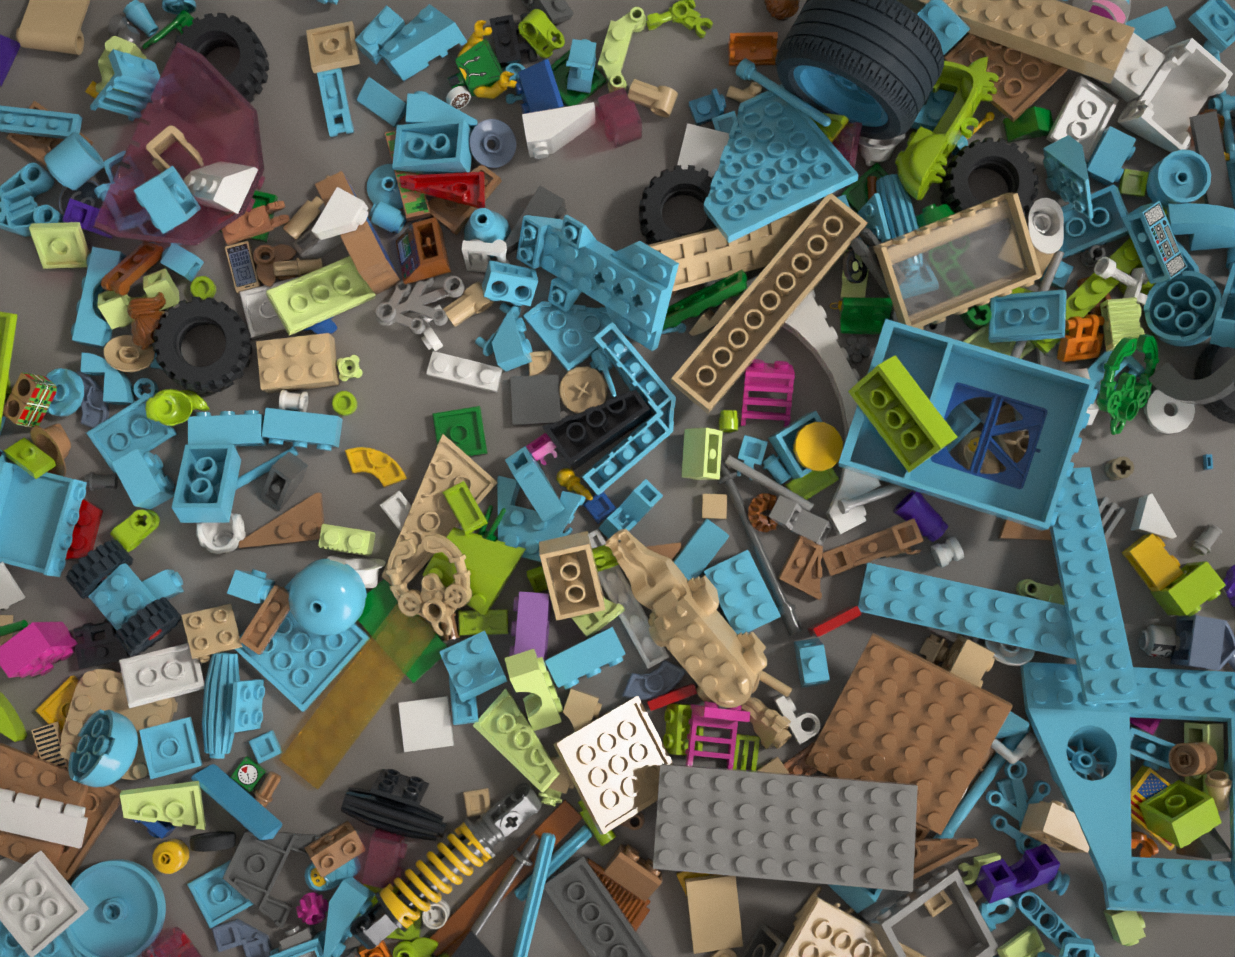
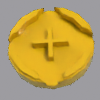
M813 422L805 425L797 432L793 451L796 459L803 467L812 471H824L832 468L840 460L843 451V441L840 433L833 426L825 422Z

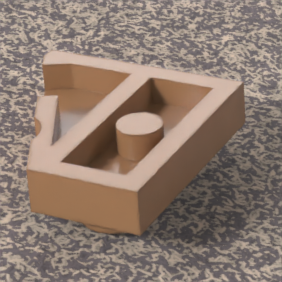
M799 535L777 578L811 597L821 600L820 577L822 578L821 559L823 556V546Z

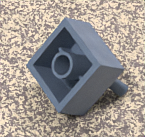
M1177 615L1175 634L1180 638V647L1171 656L1170 664L1199 669L1220 670L1225 664L1229 663L1235 671V636L1226 620L1198 615Z

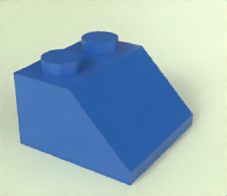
M549 59L517 73L516 80H514L517 82L515 91L517 95L521 94L523 114L563 108L562 99Z

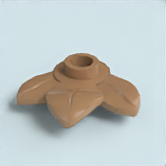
M285 244L275 247L269 245L257 247L253 253V259L257 265L256 275L265 286L272 287L276 278L283 281L295 278L296 275L275 276L273 263L290 261L296 255V250ZM264 255L270 256L268 260L261 259Z

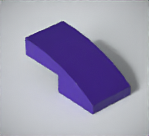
M71 198L69 199L63 222H80L81 228L113 239L116 228L109 212Z

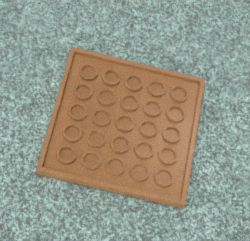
M872 633L805 763L830 777L916 784L918 786L916 822L941 835L1013 706L1006 700Z

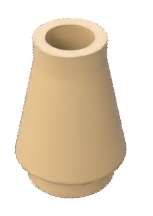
M1211 771L1205 779L1208 794L1213 797L1217 811H1225L1228 809L1232 780L1226 772Z

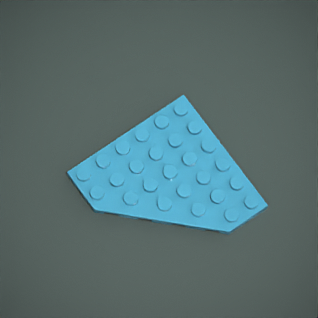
M768 90L740 103L737 115L738 121L733 122L727 146L724 147L719 168L714 174L710 185L711 190L704 202V211L727 242L730 243L858 181V173L808 115Z

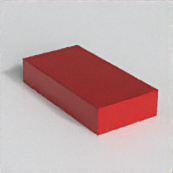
M691 683L649 699L647 703L650 711L695 695L697 692L694 684Z

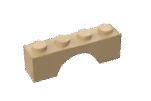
M571 688L563 713L570 719L575 732L590 723L592 717L598 718L602 704L598 703L599 697ZM560 756L550 757L560 774L548 788L566 794L568 788H574V783Z

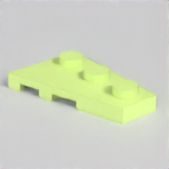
M199 781L121 790L120 799L124 818L154 823L157 820L171 822L174 826L182 827V824L196 826V829L205 830L206 823Z

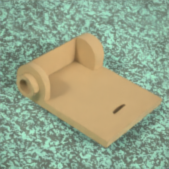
M30 0L22 23L16 30L17 41L23 48L81 55L84 47V36L81 26L90 0Z

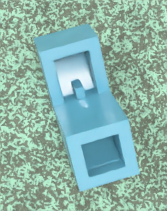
M82 353L81 372L89 376H104V402L111 405H131L135 402L133 386L123 371L114 369L100 356Z
M645 479L598 529L608 539L621 529H627L630 532L663 495Z

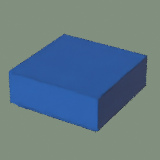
M604 491L600 495H595L591 501L589 500L583 504L597 524L617 509Z

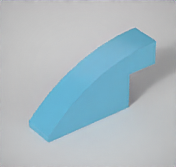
M1168 204L1166 217L1174 235L1188 234L1191 251L1235 247V209L1209 204Z

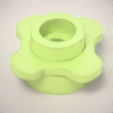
M352 355L351 357L339 358L337 360L336 366L339 369V378L342 381L362 376L363 371L359 368L360 359L358 356ZM348 366H351L352 369H351V370H347V367H348Z
M547 788L544 793H538V797L542 798L541 802L546 805L556 806V803H562V799H560L562 792Z

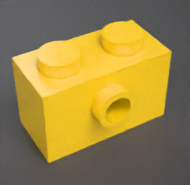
M1147 534L1143 535L1121 553L1151 591H1161L1184 573L1179 568L1181 566L1179 561L1165 550V544L1162 539L1157 535Z

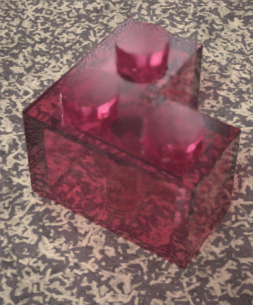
M625 88L598 97V107H595L599 120H604V132L608 142L613 141L615 148L642 138L641 118L634 101L630 102Z

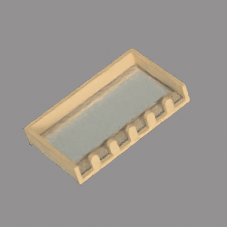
M1018 193L1002 194L873 246L898 322L922 330L924 325L941 323L946 320V316L951 314H963L968 311V307L973 305H985L990 302V298L1007 296L1012 293V289L1029 287L1034 284V280L1042 277Z

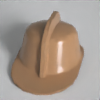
M54 424L45 429L38 426L32 427L30 433L35 446L55 461L56 466L49 470L48 473L65 476L66 465L64 459L69 454L71 442L62 426Z

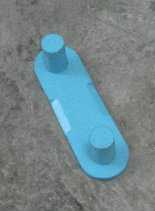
M502 303L499 308L506 314L512 311L517 317L521 312V308L516 305L510 307ZM499 328L488 341L481 337L476 339L475 344L483 348L485 356H489L494 352L492 341Z

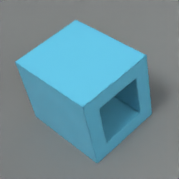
M173 242L170 247L164 250L160 263L192 282L204 262L196 255Z
M166 569L142 581L156 599L166 597L169 600L184 592L182 588L183 580L179 573L174 572V570Z

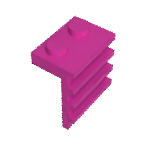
M754 359L744 371L741 426H746V418L783 420L785 428L789 425L791 418L792 393L795 379L793 366L789 365L786 361H775L772 364ZM749 391L787 393V399L748 397ZM747 404L786 407L785 413L747 411Z
M704 701V706L691 704L690 733L687 734L689 742L688 749L685 751V754H687L686 765H693V756L727 759L726 768L733 769L738 721L749 722L750 712L742 711L741 705L738 707L720 708L715 702ZM697 726L731 729L730 738L696 735ZM695 741L729 744L728 753L694 750Z

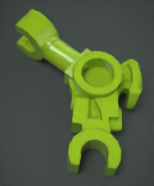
M679 0L667 12L648 15L646 24L649 30H653L661 26V24L672 20L673 23H681L689 30L694 28L697 36L704 38L706 32L701 29V26H707L711 29L713 22L709 18H700L701 14L693 10L696 7L694 0Z

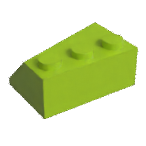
M454 527L446 538L454 543L461 553L466 556L464 562L466 569L470 570V588L472 590V597L467 605L485 615L496 602L526 549L505 545V542L496 540V542L482 538V535L472 532L466 535L462 529ZM439 552L433 555L423 576L434 573L439 576L440 581L447 588L455 582L453 574L457 573L455 564L449 563L448 557L443 552Z

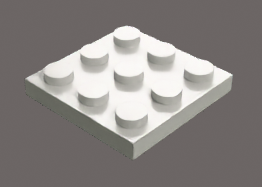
M42 851L31 857L0 885V921L30 957L37 955L89 910L88 906Z

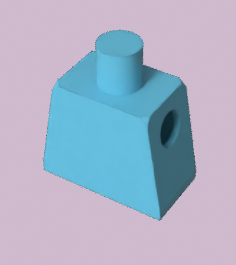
M819 638L794 641L801 688L826 684L829 681V673L824 644Z

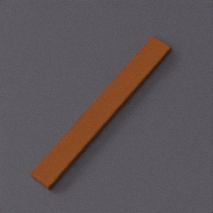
M565 799L533 833L540 837L543 833L554 834L556 838L555 847L582 819V816ZM531 835L516 850L521 852ZM540 842L529 857L533 864L531 866H523L502 900L534 868ZM513 853L448 918L445 925L429 938L438 942V946L433 952L436 957L471 929L516 860Z

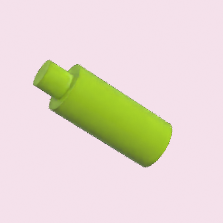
M582 799L578 801L582 808L579 813L600 846H604L613 840L616 835L612 829L605 834H599Z

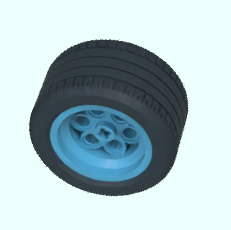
M807 0L776 55L775 64L778 77L787 91L822 113L844 115L849 119L848 123L842 130L869 139L888 140L905 134L913 125L942 73L944 55L940 41L929 25L911 9L897 0Z

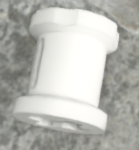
M284 389L281 391L279 409L307 411V392L297 394L289 393Z

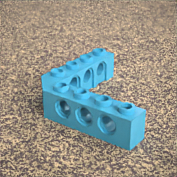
M613 322L592 340L630 386L637 390L654 414L581 475L596 495H600L673 432L676 397Z

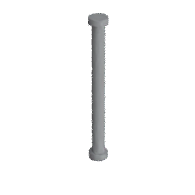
M891 484L848 500H838V508L842 514H846L849 512V509L907 490L908 488Z

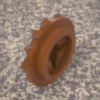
M768 493L759 494L753 498L749 505V521L760 532L776 530L778 524L769 518V515L760 514V512L765 510L772 511L778 500L775 495Z

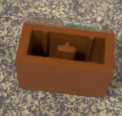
M436 217L412 223L396 240L404 284L451 272L443 231Z

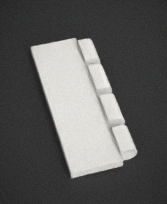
M0 788L1 831L75 848L82 847L88 820L87 817H84L85 807L66 804L64 812H62L63 802L46 798L41 800L38 807L39 797L19 792L15 801H13L15 791Z

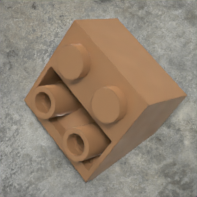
M620 844L605 866L604 873L640 899L646 901L662 883V872L659 869H653V860L648 858L646 861L639 856L640 852L630 844H627L626 847Z

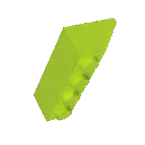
M896 355L877 365L848 391L909 473L957 438L956 434Z

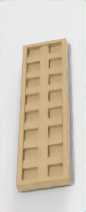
M810 203L730 243L727 242L716 227L648 246L679 263L672 290L676 291L728 277L741 269L746 272L767 266L818 204Z

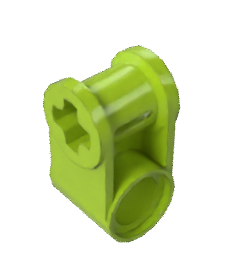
M539 9L532 10L519 24L520 34L542 58H549L555 49H560L565 44L563 34L553 25L546 14Z
M137 510L124 522L117 525L110 532V535L113 539L118 540L127 552H130L138 547L159 526L160 518L155 511Z

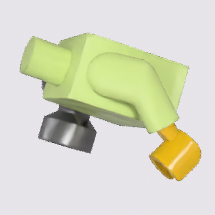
M118 14L114 15L109 22L108 35L111 39L105 42V50L98 60L102 82L96 83L92 81L85 91L94 99H96L115 74L108 57L113 49L147 59L139 49L140 33L129 24L126 17ZM113 88L114 90H117V91L124 92V93H127V94H128V92H125V91H122V90H118V89Z

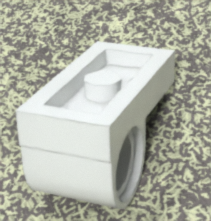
M781 694L773 698L782 717L786 716L791 721L788 728L798 744L807 741L818 733L820 721L816 715L805 711L794 715L793 712L797 709L790 697L785 699L784 695ZM810 717L813 720V726L810 730L805 731L801 727V722L804 718Z

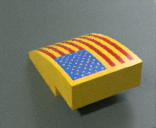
M1142 765L1130 781L1131 819L1136 825L1171 851L1175 845L1148 830L1139 807L1140 803L1171 784L1150 767Z

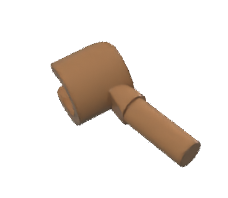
M910 547L886 555V558L904 553L917 555L921 550L912 552Z

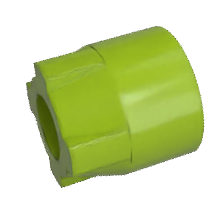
M721 410L719 418L720 431L725 433L738 431L736 410Z

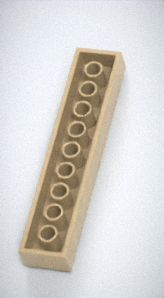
M930 0L897 1L917 14ZM943 0L970 27L968 33L1111 84L1135 30L1134 27L1057 0Z
M832 193L827 195L674 374L670 383L709 414L850 247L851 241L859 236V233L866 227L868 222Z

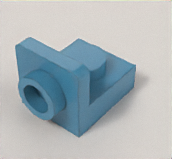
M717 88L712 89L710 95L689 101L688 106L695 125L699 126L711 122L712 118L724 114V108H726L725 98L723 94L719 95Z

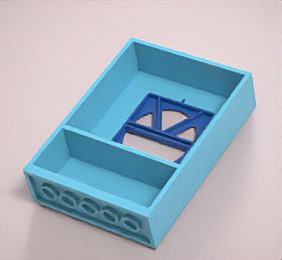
M885 319L868 373L880 363L896 355L945 421L949 413L966 400L977 397H990L993 399L969 470L957 463L947 448L944 447L909 473L858 405L839 460V467L1040 531L1054 526L1058 516V511H1054L1058 501L1062 502L1066 491L1063 482L1072 473L1074 463L1070 461L1072 455L1079 451L1082 438L1078 436L1082 428L1085 429L1088 424L1090 414L1086 412L1090 404L1094 403L1098 393V389H1094L1096 381ZM1002 402H1006L1014 407L1023 417L1019 421L995 426ZM1026 429L1029 433L1028 447L1023 458L1018 463H1015L994 441L992 436ZM987 448L1006 467L1005 471L995 474L980 473Z

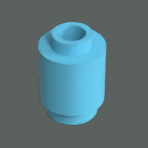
M383 201L379 204L375 203L369 213V216L372 217L371 223L391 233L396 232L399 234L407 219L402 211Z

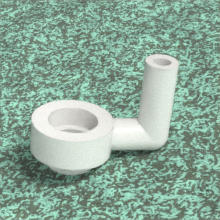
M437 305V306L434 307L433 309H442V308H441L440 305ZM422 315L418 317L422 319L425 325L424 336L421 339L428 350L433 348L437 351L442 348V343L428 323L433 319Z
M1029 733L1013 752L997 739H994L990 746L1011 764H1015L1027 755L1031 758L1040 748L1037 744V737L1032 733Z

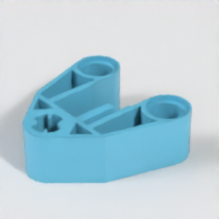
M29 163L0 186L1 229L27 237L31 236L29 227L33 223H66L62 221L64 217L62 213L50 205L45 204L38 207L33 199L52 188L54 177L50 172L37 163Z

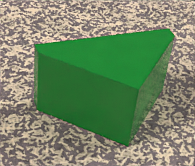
M1033 106L1026 109L1014 122L1009 118H1004L1003 123L1008 143L1048 136L1053 126L1051 110Z

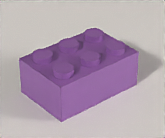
M519 591V597H514L513 611H518L517 621L512 622L511 636H516L515 646H510L509 656L534 649L537 657H543L545 662L547 660L551 611L550 594Z

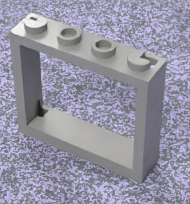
M943 868L940 871L933 872L932 878L916 884L913 892L899 896L895 900L894 905L880 910V914L869 922L887 957H906L891 927L948 886L978 943L959 957H993L998 953L997 949L999 947L958 870Z

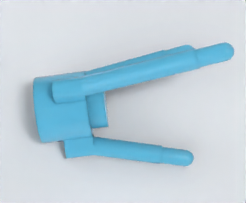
M598 349L591 353L592 362H590V366L604 373L611 395L615 397L616 391L609 373L612 363ZM620 374V376L622 377V379L624 380L625 384L628 386V388L630 389V391H633L634 389H633V388L630 386V384L625 380V378Z

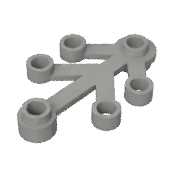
M451 276L444 281L443 288L422 295L426 288L433 285V277L425 282L419 280L413 291L409 283L404 284L403 280L396 284V290L389 302L378 305L375 318L380 325L389 326L397 323L409 327L414 334L423 333L425 325L421 318L412 319L402 315L409 311L433 319L434 323L438 326L444 325L448 320L446 312L443 309H433L424 305L448 296L452 298L460 297L464 292L463 282L459 277ZM410 294L406 302L399 304L402 297ZM443 315L441 319H436L438 316ZM420 324L418 328H414L415 325Z

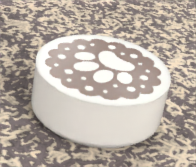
M458 86L447 94L446 102L459 110L469 103L471 95L465 87Z

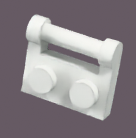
M477 239L463 240L462 253L467 271L486 273L488 262L491 260L490 255L496 256V262L510 264L506 259L507 246L503 240H496L493 243H485Z

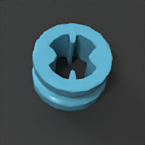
M141 378L134 384L133 390L138 398L147 395V393H141L144 391L141 389L143 384L151 385L149 389H151L150 394L152 397L159 391L156 382L148 378Z
M1058 870L1054 881L1048 883V890L1051 892L1056 890V894L1063 895L1068 888L1070 876L1066 873L1061 875V871Z

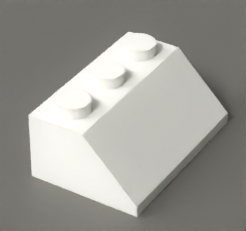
M220 161L191 171L185 177L184 183L198 203L238 214L258 169Z

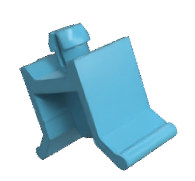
M587 39L572 40L569 59L566 63V66L570 67L567 90L591 92L596 64L595 42Z

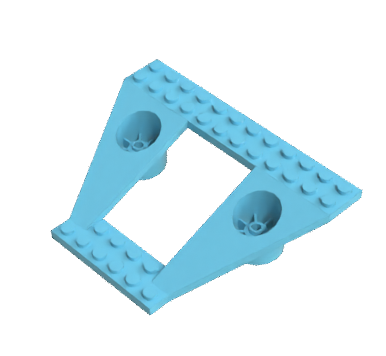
M1028 662L1021 665L1026 715L1049 763L1052 779L1060 788L1069 810L1075 813L1088 843V852L1103 883L1106 910L1235 916V672L1133 667L1140 697L1137 702L1084 704L1077 664ZM1130 717L1228 723V758L1224 763V772L1232 780L1229 795L1231 862L1131 857ZM1077 746L1078 751L1075 753L1069 747ZM1094 754L1100 760V762L1096 761V758L1093 756ZM1096 768L1104 770L1103 777L1095 771ZM1087 775H1090L1094 781L1088 780Z

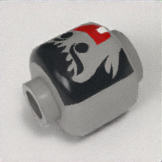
M1149 625L1145 630H1142L1139 645L1141 650H1144L1145 654L1149 657L1170 658L1175 650L1179 649L1180 638L1176 636L1175 631L1169 626Z

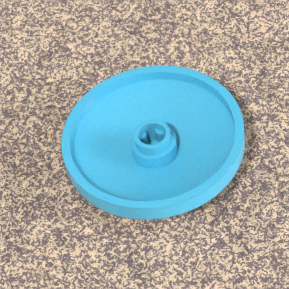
M124 859L103 861L83 871L72 883L71 887L88 906L89 910L65 930L71 943L84 956L137 957L146 951L159 936L166 915L165 897L155 876L142 865Z

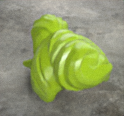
M165 389L156 393L146 401L145 407L147 418L155 422L159 421L166 426H173L187 421L194 409L209 411L207 403L197 393L190 390L179 391L176 389Z

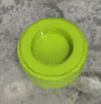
M199 276L192 281L190 291L194 297L206 300L207 297H214L216 285L210 278Z
M340 391L333 397L332 407L338 414L348 416L355 412L357 399L348 391Z

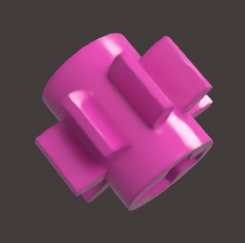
M312 892L304 895L299 900L300 906H297L296 910L298 918H302L303 923L315 925L324 920L326 917L325 912L328 911L329 906L327 899H323V895Z

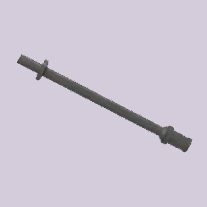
M721 453L720 475L722 478L718 479L717 482L718 484L724 483L779 604L778 610L788 630V634L791 636L804 630L796 615V606L788 602L758 533L749 521L748 511L733 480L737 473H730Z
M533 833L521 852L514 850L513 855L516 860L471 927L476 936L479 935L523 866H531L533 864L529 857L541 840V837Z

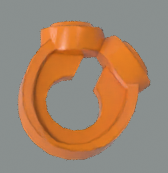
M1142 832L1131 833V849H1135L1139 843H1142V849L1139 851L1140 857L1150 858L1152 855L1158 854L1157 844L1151 838H1147V835Z

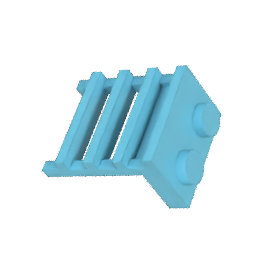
M113 49L108 57L115 74L92 102L90 108L96 111L99 107L128 115L130 121H134L135 118L140 119L142 116L141 111L149 107L148 102L151 99L155 100L157 98L156 92L158 90L162 91L165 88L157 66L151 60ZM113 88L118 89V90H122V91H125V92H128V93H132V94H135V95H139V96H142L143 98L137 97V96H134V95H131V94H127V93H124V92H120V91L114 90Z

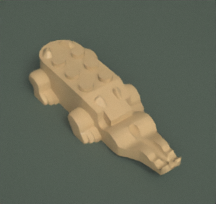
M627 529L617 531L606 541L605 546L612 550L617 562L624 570L636 600L652 610L648 619L649 633L652 640L658 646L666 647L698 684L696 692L703 701L715 702L726 708L738 707L744 704L758 688L761 671L767 666V659L763 653L766 646L754 632L750 634L748 632H741L737 635L716 610L719 605L718 592L705 575L702 578L700 576L697 578L693 577L688 581L670 558L647 549Z

